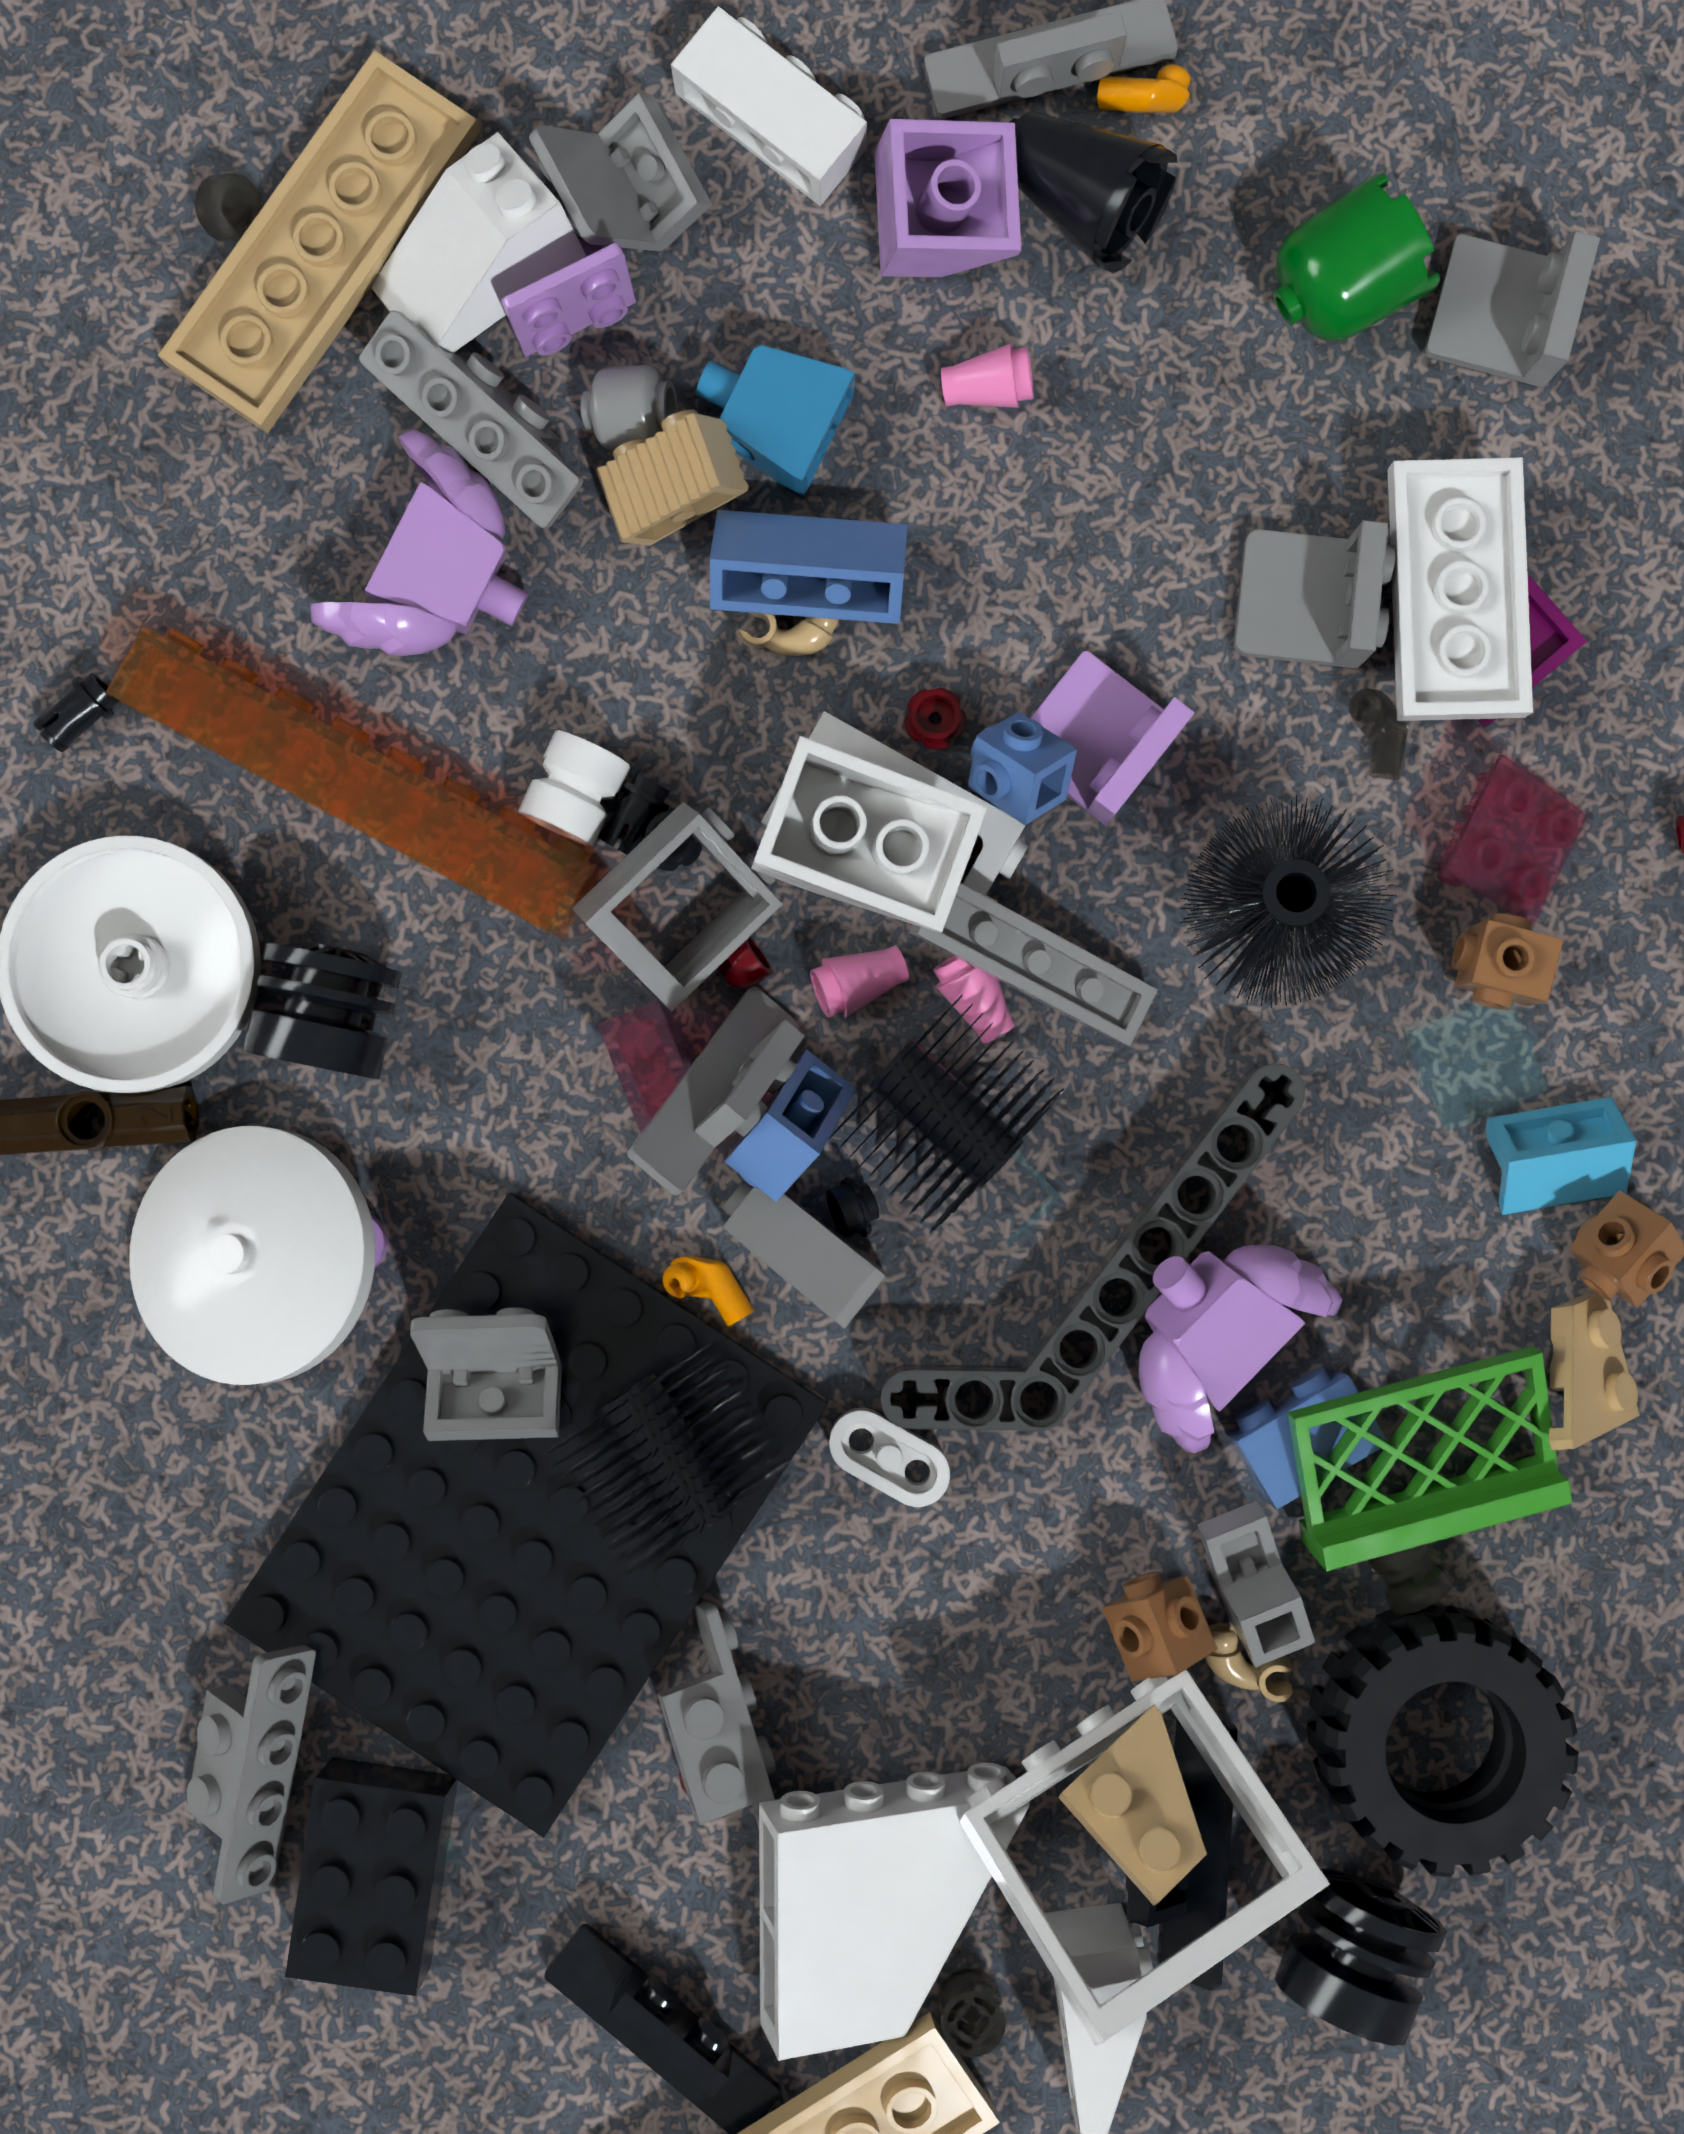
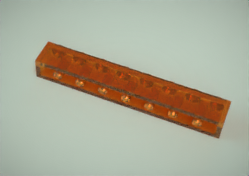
M142 626L106 690L107 694L562 941L565 940L578 916L572 908L593 889L600 876L593 867L587 865L591 857L589 852L559 836L553 846L533 836L532 832L536 824L502 806L497 816L476 805L481 796L479 793L448 776L445 778L442 786L420 775L425 767L423 763L391 746L386 756L365 745L370 736L369 734L339 717L334 718L331 726L312 717L310 713L314 705L283 687L278 689L275 696L255 686L259 675L232 659L224 657L220 666L200 656L204 646L182 632L169 627L165 636H162Z

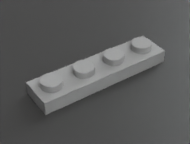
M962 883L959 885L942 933L917 925H912L909 931L910 934L1115 1042L1129 1047L1158 989Z

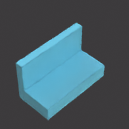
M1612 1097L1487 1118V1141L1502 1170L1498 1200L1502 1215L1615 1196L1619 1190L1627 1194L1636 1139Z

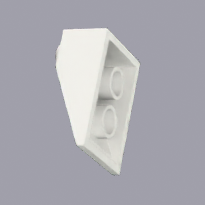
M497 132L482 144L472 148L465 156L445 170L376 277L371 289L389 312L393 310L402 312L445 352L454 353L507 315L501 302L504 297L587 256L561 203Z
M800 736L751 869L810 892L942 933L988 807Z
M1121 1903L1045 1913V1916L1100 2005L1153 1969L1149 1948L1144 1946L1140 1925L1128 1923ZM1054 1979L1071 2109L1077 2134H1108L1147 2018V2013L1107 2041L1094 2045Z

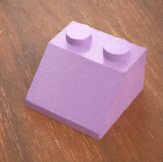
M890 119L874 151L881 276L944 277L1019 255L1021 252L1015 123Z

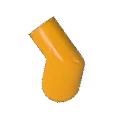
M1170 64L1158 71L1157 79L1105 76L1100 79L1098 86V108L1100 110L1133 113H1175L1190 98V92L1188 91L1190 75L1182 66Z
M686 1255L674 1259L663 1273L662 1283L668 1294L676 1298H683L686 1295L711 1299L727 1327L755 1311L731 1270L721 1260Z

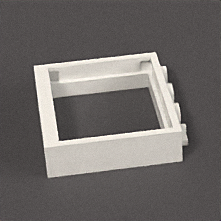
M1187 1670L1173 1676L1169 1680L1167 1677L1147 1678L1130 1691L1136 1700L1134 1703L1117 1714H1114L1109 1705L1096 1711L1076 1726L1082 1737L1060 1750L1055 1740L1039 1748L1021 1762L1027 1772L1007 1786L1004 1785L999 1776L984 1784L983 1788L966 1798L971 1809L965 1812L960 1820L961 1826L1094 2045L1101 2044L1330 1885ZM1155 1705L1162 1714L1169 1709L1172 1710L1283 1879L1100 2005L991 1826L1104 1753L1149 1708Z

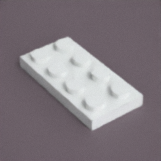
M1523 457L1393 461L1388 468L1390 545L1395 547L1392 601L1397 721L1526 718L1533 713Z

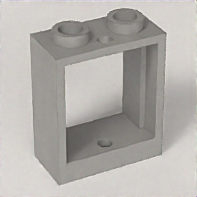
M684 802L667 816L572 908L581 920L671 1012L783 905L768 889L776 879L752 870L755 857L748 853L741 859L727 844L735 836L731 829L709 807L699 814ZM692 834L743 891L664 967L611 911Z

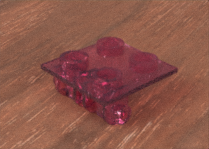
M1498 755L1496 762L1491 764L1489 770L1480 772L1477 778L1479 784L1469 805H1465L1461 811L1462 816L1468 819L1466 822L1455 823L1453 831L1459 837L1458 839L1452 838L1444 856H1439L1436 864L1441 868L1437 878L1454 887H1460L1462 882L1511 915L1532 921V927H1534L1588 815L1504 755Z

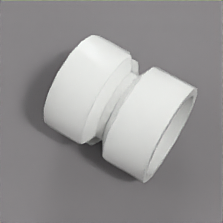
M557 730L554 732L543 756L545 759L543 767L549 774V777L532 780L518 812L525 818L579 844L594 847L608 817L600 801L613 799L615 794L619 793L630 770V765L620 757L596 744L570 733Z

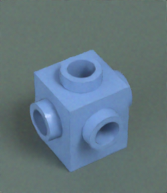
M1017 712L995 726L985 728L976 736L971 748L972 764L967 788L1023 825H1027L1067 799L1077 748L1042 727L1037 721Z

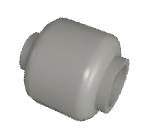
M650 365L604 367L595 375L591 390L584 391L581 397V417L584 427L587 430H594L600 445L609 451H614L618 446L632 440L654 437L655 433L663 431L662 421L678 412L677 394L673 383L669 380H664L660 371Z

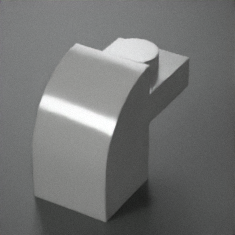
M1257 1500L1197 1524L1206 1551L1204 1555L1205 1561L1230 1621L1254 1667L1256 1668L1314 1644L1315 1640L1302 1598L1281 1563L1267 1516Z

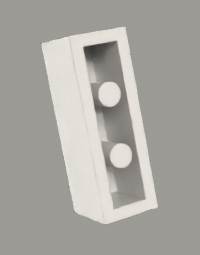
M719 6L671 63L675 93L819 206L824 203L867 149V121H865L860 108L850 98L839 93L833 96L816 82L811 70L801 60L792 55L784 58L767 44L762 32L752 22L743 17H739L736 20Z

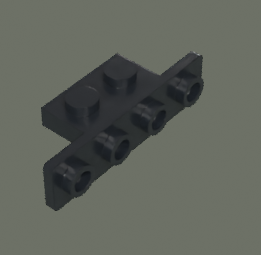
M1177 1718L1174 1754L1207 1855L1156 1905H1153L1126 1875V1890L1128 1892L1126 1920L1147 1928L1163 1922L1161 1963L1224 1920L1227 1912L1233 1802ZM1221 1721L1237 1744V1727L1234 1724ZM1223 1960L1190 1983L1207 1990L1219 1988L1222 1985Z
M582 1924L547 1966L544 1977L550 1984L727 2133L737 2134L764 2117L779 2098L780 2085L730 2044L718 2027L710 2021L698 2017L677 1999L668 1985L657 1977L648 1975L589 1924Z

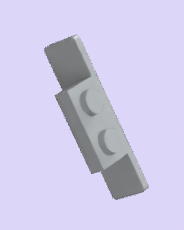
M1134 0L927 54L924 58V70L937 117L946 119L1172 60L1176 57L1178 44L1166 1Z
M394 310L389 312L360 354V363L541 528L551 527L582 486L583 478L554 452L562 439L546 426L550 421L549 415L526 396L519 395L516 398L500 383L504 378L503 373L482 355L475 352L471 356L445 352L402 312Z
M752 986L742 996L627 1152L629 1159L675 1196L681 1194L688 1187L716 1146L734 1131L744 1137L759 1122L768 1109V1105L761 1100L767 1090L774 1094L794 1072L798 1064L790 1057L805 1037L798 1030L799 1023L759 988Z
M702 1600L697 1603L693 1611L712 1673L661 1691L657 1695L695 1821L699 1825H703L752 1805L759 1828V1802L781 1799V1797L774 1798L768 1778L769 1775L776 1773L775 1762L766 1738L763 1735L758 1737L755 1735L749 1713L757 1710V1703L746 1674L741 1673L737 1675L731 1650L738 1648V1639L732 1620L727 1611L719 1613L716 1605Z
M307 1645L257 1655L252 1664L247 1698L230 1685L206 1691L202 1719L197 1728L198 1744L192 1779L187 1787L188 1803L186 1810L222 1839L213 1890V1897L221 1904H227L269 1891L276 1883L316 1652Z

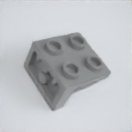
M1575 231L1558 254L1550 252L1548 256L1465 234L1457 235L1449 253L1424 348L1425 356L1544 388L1569 360L1600 238Z

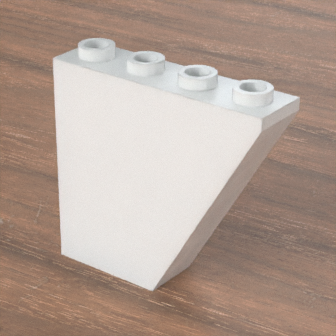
M978 1763L969 1767L968 1771L943 1775L932 1772H918L910 1775L904 1781L884 1784L859 1781L847 1785L844 1790L819 1794L809 1791H793L783 1795L779 1800L759 1802L760 2025L778 2061L906 2036L992 1877L960 1824L964 1813L971 1809L966 1798L998 1776L1005 1786L1016 1780V1777L1006 1766L994 1763ZM1030 1801L991 1826L1005 1850L1030 1806Z

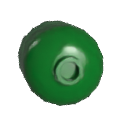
M1374 174L1297 226L1284 238L1276 258V274L1280 288L1273 291V298L1280 314L1290 326L1299 321L1306 331L1321 340L1342 341L1355 336L1436 289L1440 276L1438 272L1434 271L1427 274L1423 257L1435 251L1422 219L1405 193L1392 200L1383 188L1388 186L1389 180L1385 174Z

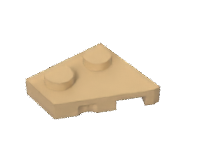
M1596 1293L1581 1295L1551 1308L1553 1358L1550 1363V1389L1564 1391L1563 1428H1549L1551 1450L1575 1449L1640 1416L1637 1406V1386L1633 1377L1629 1374L1620 1341L1622 1334L1620 1321L1612 1310L1611 1302Z
M1155 1705L1149 1708L1058 1797L1153 1905L1159 1903L1207 1855L1162 1713Z

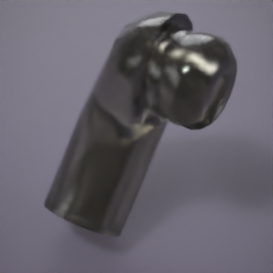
M1370 688L1361 689L1351 697L1349 712L1356 726L1373 744L1368 775L1387 780H1399L1401 778L1409 729L1408 721H1397V707L1382 691Z

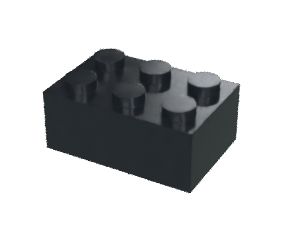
M335 1757L331 1758L314 1780L285 1977L411 1996L417 1995L431 1967L458 1784L457 1779L445 1773Z

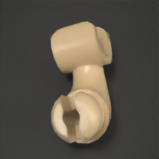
M751 613L754 617L763 619L768 624L769 632L762 638H755L747 632L739 630V637L745 645L754 649L765 647L773 652L788 656L810 655L824 649L833 640L831 635L838 625L839 619L805 617L804 621H799L794 627L783 630L777 628L776 619L773 614Z
M1223 1623L1208 1626L1217 1650L1206 1656L1205 1660L1215 1675L1241 1689L1260 1690L1271 1701L1283 1702L1292 1696V1685L1289 1682L1274 1683L1266 1679L1273 1672L1287 1673L1292 1670V1663L1287 1655L1255 1668L1254 1665L1247 1662L1242 1656L1241 1649L1237 1646L1238 1636L1233 1626Z

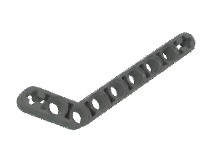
M1275 1063L1250 1069L1242 1076L1021 1366L915 1364L897 1366L889 1371L882 1380L879 1392L882 1411L888 1420L898 1427L907 1429L1045 1431L1058 1425L1134 1328L1147 1308L1159 1295L1160 1291L1153 1283V1275L1159 1264L1173 1256H1179L1184 1259L1189 1256L1299 1112L1305 1100V1086L1301 1076L1293 1068L1285 1064ZM1278 1080L1280 1085L1277 1088L1276 1094L1282 1099L1281 1104L1264 1106L1254 1120L1237 1113L1239 1107L1243 1112L1253 1111L1263 1100L1265 1093L1258 1087L1260 1082L1266 1083ZM1256 1121L1264 1123L1265 1128L1262 1129ZM1227 1126L1239 1129L1246 1141L1243 1155L1233 1162L1225 1160L1217 1148V1138L1220 1132ZM1195 1176L1205 1184L1207 1200L1202 1208L1190 1213L1180 1205L1178 1189L1186 1178ZM1159 1227L1167 1234L1169 1249L1166 1256L1160 1261L1148 1263L1140 1255L1138 1249L1139 1240L1146 1230ZM1115 1278L1124 1279L1131 1291L1128 1305L1120 1312L1106 1313L1099 1302V1292L1102 1286L1107 1281ZM1084 1330L1090 1335L1092 1340V1350L1089 1356L1084 1361L1076 1364L1063 1361L1060 1355V1343L1063 1337L1071 1331ZM936 1379H946L943 1390L944 1403L947 1409L946 1414H936L937 1404L935 1400H918L915 1402L914 1411L904 1412L899 1400L890 1399L891 1393L902 1391L903 1381H915L918 1392L938 1393L934 1381ZM968 1381H981L989 1386L990 1399L986 1407L975 1413H967L959 1409L955 1403V1396L960 1386ZM1036 1381L1050 1384L1054 1392L1053 1401L1045 1412L1030 1414L1021 1408L1020 1396L1026 1386Z

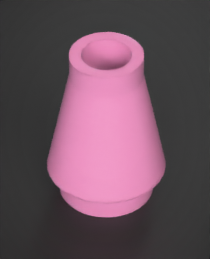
M1009 343L954 366L941 368V382L946 407L953 405L1019 408V401L1034 399L1028 347L1013 349L1012 344Z
M895 945L884 950L823 958L822 966L810 970V978L816 998L824 1014L828 1018L837 1014L847 1018L896 985L909 981V972L901 951Z
M954 956L949 957L933 969L940 981L935 987L951 1005L963 995L953 1006L960 1015L973 1003L972 1007L963 1016L970 1026L983 1013L972 1026L978 1037L993 1022L991 1027L980 1038L983 1044L995 1040L1002 1032V1035L1015 1027L998 979Z

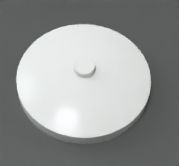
M141 836L104 837L77 845L59 854L42 866L20 890L7 913L0 933V999L15 1034L26 1049L49 1070L66 1080L94 1090L113 1093L151 1092L179 1085L201 1074L215 1064L238 1039L247 1024L258 994L259 986L257 981L261 974L260 946L254 922L242 897L226 877L210 863L192 852L155 838Z
M238 1126L219 1130L197 1139L171 1158L160 1170L144 1195L135 1218L130 1242L129 1267L134 1298L141 1317L156 1342L170 1357L189 1371L216 1382L233 1385L263 1384L292 1378L306 1372L332 1354L345 1340L359 1319L368 1299L374 1275L376 1253L374 1227L366 1199L358 1183L344 1164L319 1143L295 1132L270 1127Z

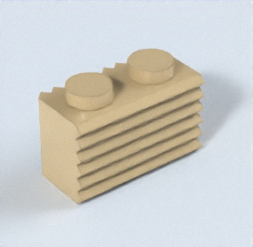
M683 410L674 413L662 421L663 431L655 433L654 437L636 439L618 446L613 451L615 460L608 461L605 466L597 467L596 472L621 542L651 546L748 491L749 485L744 480L745 473L739 467L740 460L735 456L736 449L731 444L732 437L727 432L728 425L723 419L698 414L696 410Z

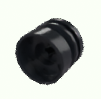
M313 942L287 945L266 943L262 959L291 967L289 980L259 975L257 985L267 991L285 997L282 1010H251L242 1052L379 1079L388 1038L361 1027L362 1015L393 1014L394 1003L367 997L369 984L399 988L402 972L387 968L366 954Z
M1320 1868L1330 1885L1314 1895V1899H1308L1301 1904L1298 1912L1303 1922L1318 1935L1293 1933L1288 1940L1274 1979L1279 1988L1296 2004L1339 2029L1377 2043L1390 2046L1405 2045L1423 1996L1416 1986L1402 1975L1414 1978H1429L1436 1962L1428 1952H1439L1447 1930L1439 1920L1427 1911L1383 1884L1367 1878L1351 1876L1337 1870Z

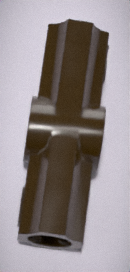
M190 1086L170 1087L142 1093H96L81 1091L71 1095L0 1100V1156L87 1149L107 1150L115 1147L196 1141V1132L199 1127L198 1103ZM97 1104L104 1112L105 1125L101 1133L94 1138L86 1129L85 1118L89 1109Z

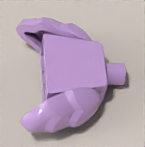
M413 428L398 436L401 445L430 487L422 482L418 485L365 588V593L370 603L322 602L310 605L311 621L316 626L326 632L340 636L348 646L365 649L379 648L391 656L423 654L438 649L451 641L455 632L467 634L479 609L513 626L529 594L497 576L506 559V547L502 543L506 532L500 502L490 483L482 474L471 470L464 458L452 446L439 444L430 436Z
M1261 1244L1237 1248L1224 1260L1208 1251L1201 1253L1190 1265L1184 1258L1179 1256L1170 1257L1159 1264L1153 1275V1283L1162 1294L1146 1311L1145 1319L1154 1333L1143 1343L1140 1351L1139 1380L1142 1394L1146 1401L1152 1405V1410L1161 1432L1171 1435L1176 1443L1186 1452L1196 1453L1207 1449L1210 1444L1211 1434L1214 1433L1208 1402L1220 1412L1305 1324L1299 1316L1286 1306L1323 1317L1338 1314L1343 1300L1333 1284L1326 1279L1321 1267L1298 1259L1294 1252L1283 1247Z

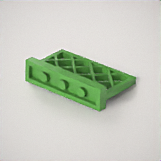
M1534 1346L1287 1412L1305 1516L1304 1519L1299 1520L1302 1543L1326 1572L1572 1504L1570 1482L1558 1471L1556 1450H1551L1549 1443V1428L1553 1427L1543 1353ZM1524 1370L1526 1387L1511 1409L1491 1397L1506 1375ZM1478 1382H1479V1384L1477 1385V1387H1474L1473 1385H1471V1384H1474V1383H1478ZM1460 1387L1471 1395L1450 1425L1430 1413L1445 1391ZM1418 1399L1415 1404L1411 1402V1400ZM1398 1404L1410 1412L1389 1442L1368 1430L1382 1408ZM1485 1404L1504 1414L1505 1417L1486 1445L1483 1446L1465 1435V1433ZM1529 1412H1530L1531 1421L1528 1420V1419H1526V1417H1527V1415L1529 1414ZM1357 1415L1354 1420L1348 1418ZM1425 1420L1443 1431L1444 1434L1423 1463L1403 1450ZM1336 1421L1348 1429L1328 1458L1312 1450L1309 1428ZM1521 1425L1533 1433L1535 1455L1509 1462L1501 1457L1500 1454ZM1362 1437L1383 1449L1363 1479L1342 1467ZM1459 1442L1479 1453L1464 1475L1448 1478L1439 1472ZM1397 1459L1418 1470L1409 1485L1402 1492L1388 1495L1378 1489V1486ZM1315 1463L1321 1466L1317 1474L1315 1469ZM1336 1475L1357 1487L1343 1508L1323 1513L1320 1498Z

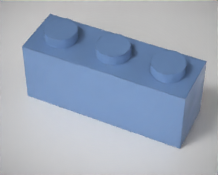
M717 510L710 553V609L900 624L908 524Z

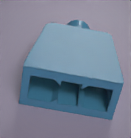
M758 345L752 350L741 374L712 360L709 361L699 379L696 396L724 409L719 419H723L728 425L727 432L732 437L731 444L736 449V454L793 494L804 499L855 394V372L775 348Z

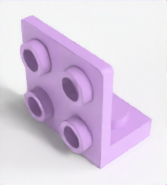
M581 238L579 242L587 257L502 299L501 302L507 314L505 318L525 357L535 352L542 356L556 353L570 343L572 334L592 324L596 328L608 327L620 321L627 314V307L635 304L636 300L625 255L619 243H613L609 246L592 245Z
M1084 651L1032 715L1031 719L1037 721L1042 727L1077 748L1067 797L1103 825L1107 826L1195 712L1175 697L1163 709L1092 653Z

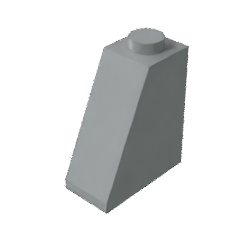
M743 1180L722 1207L731 1216L722 1228L844 1329L886 1277L883 1268L787 1193H784L775 1202L759 1188H755Z

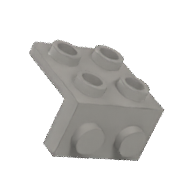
M637 93L598 134L538 125L529 135L530 142L538 155L539 168L557 190L568 211L567 217L573 230L589 244L609 246L613 243H619L621 248L661 251L674 242L712 206L708 195L653 95Z
M1363 520L1348 539L1261 529L1250 532L1245 539L1234 635V648L1236 652L1247 657L1356 669L1376 651V647L1381 648L1384 645L1388 631L1389 611L1388 609L1380 608L1382 584H1389L1395 564V547L1386 545L1389 523Z
M505 1308L499 1310L496 1315L469 1316L462 1311L444 1309L432 1312L429 1317L415 1318L411 1321L410 1335L428 1369L423 1433L428 1441L559 1437L562 1362L547 1319L544 1316L536 1315L535 1312L525 1308Z

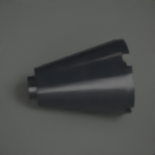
M1032 111L1023 114L1019 119L1014 118L1008 123H1015L1018 188L1098 267H1102L1111 273L1125 268L1132 260L1122 255L1137 234L1146 244L1165 213L1176 182V177L1167 172L1168 163H1178L1177 155L1161 144Z

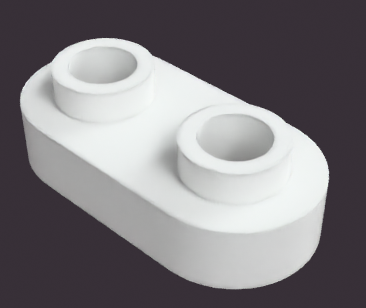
M869 1408L848 1410L840 1415L833 1424L829 1439L830 1452L834 1461L846 1472L901 1503L912 1507L928 1506L939 1500L945 1493L950 1480L949 1465L942 1450L932 1442L907 1428L896 1426L887 1417ZM863 1428L872 1433L874 1442L868 1450L857 1451L851 1447L849 1437L854 1430ZM913 1460L924 1461L929 1466V1475L922 1482H912L905 1476V1468Z

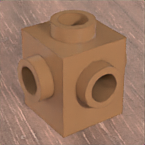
M1495 913L1492 920L1487 919L1469 926L1468 933L1462 932L1458 937L1451 960L1452 969L1458 970L1454 987L1473 992L1472 1002L1500 1010H1510L1512 1003L1528 1007L1548 1002L1564 939L1531 931L1532 921L1510 914Z
M1621 1190L1616 1193L1598 1215L1588 1218L1577 1232L1575 1241L1569 1246V1249L1583 1268L1582 1272L1578 1275L1579 1278L1592 1291L1608 1301L1617 1295L1635 1308H1638L1650 1294H1655L1666 1286L1672 1277L1675 1265L1684 1256V1243L1672 1222Z
M1154 1571L1137 1576L1122 1585L1125 1592L1123 1596L1102 1607L1131 1682L1146 1680L1147 1678L1153 1679L1178 1675L1217 1650L1188 1575L1161 1580L1159 1572Z

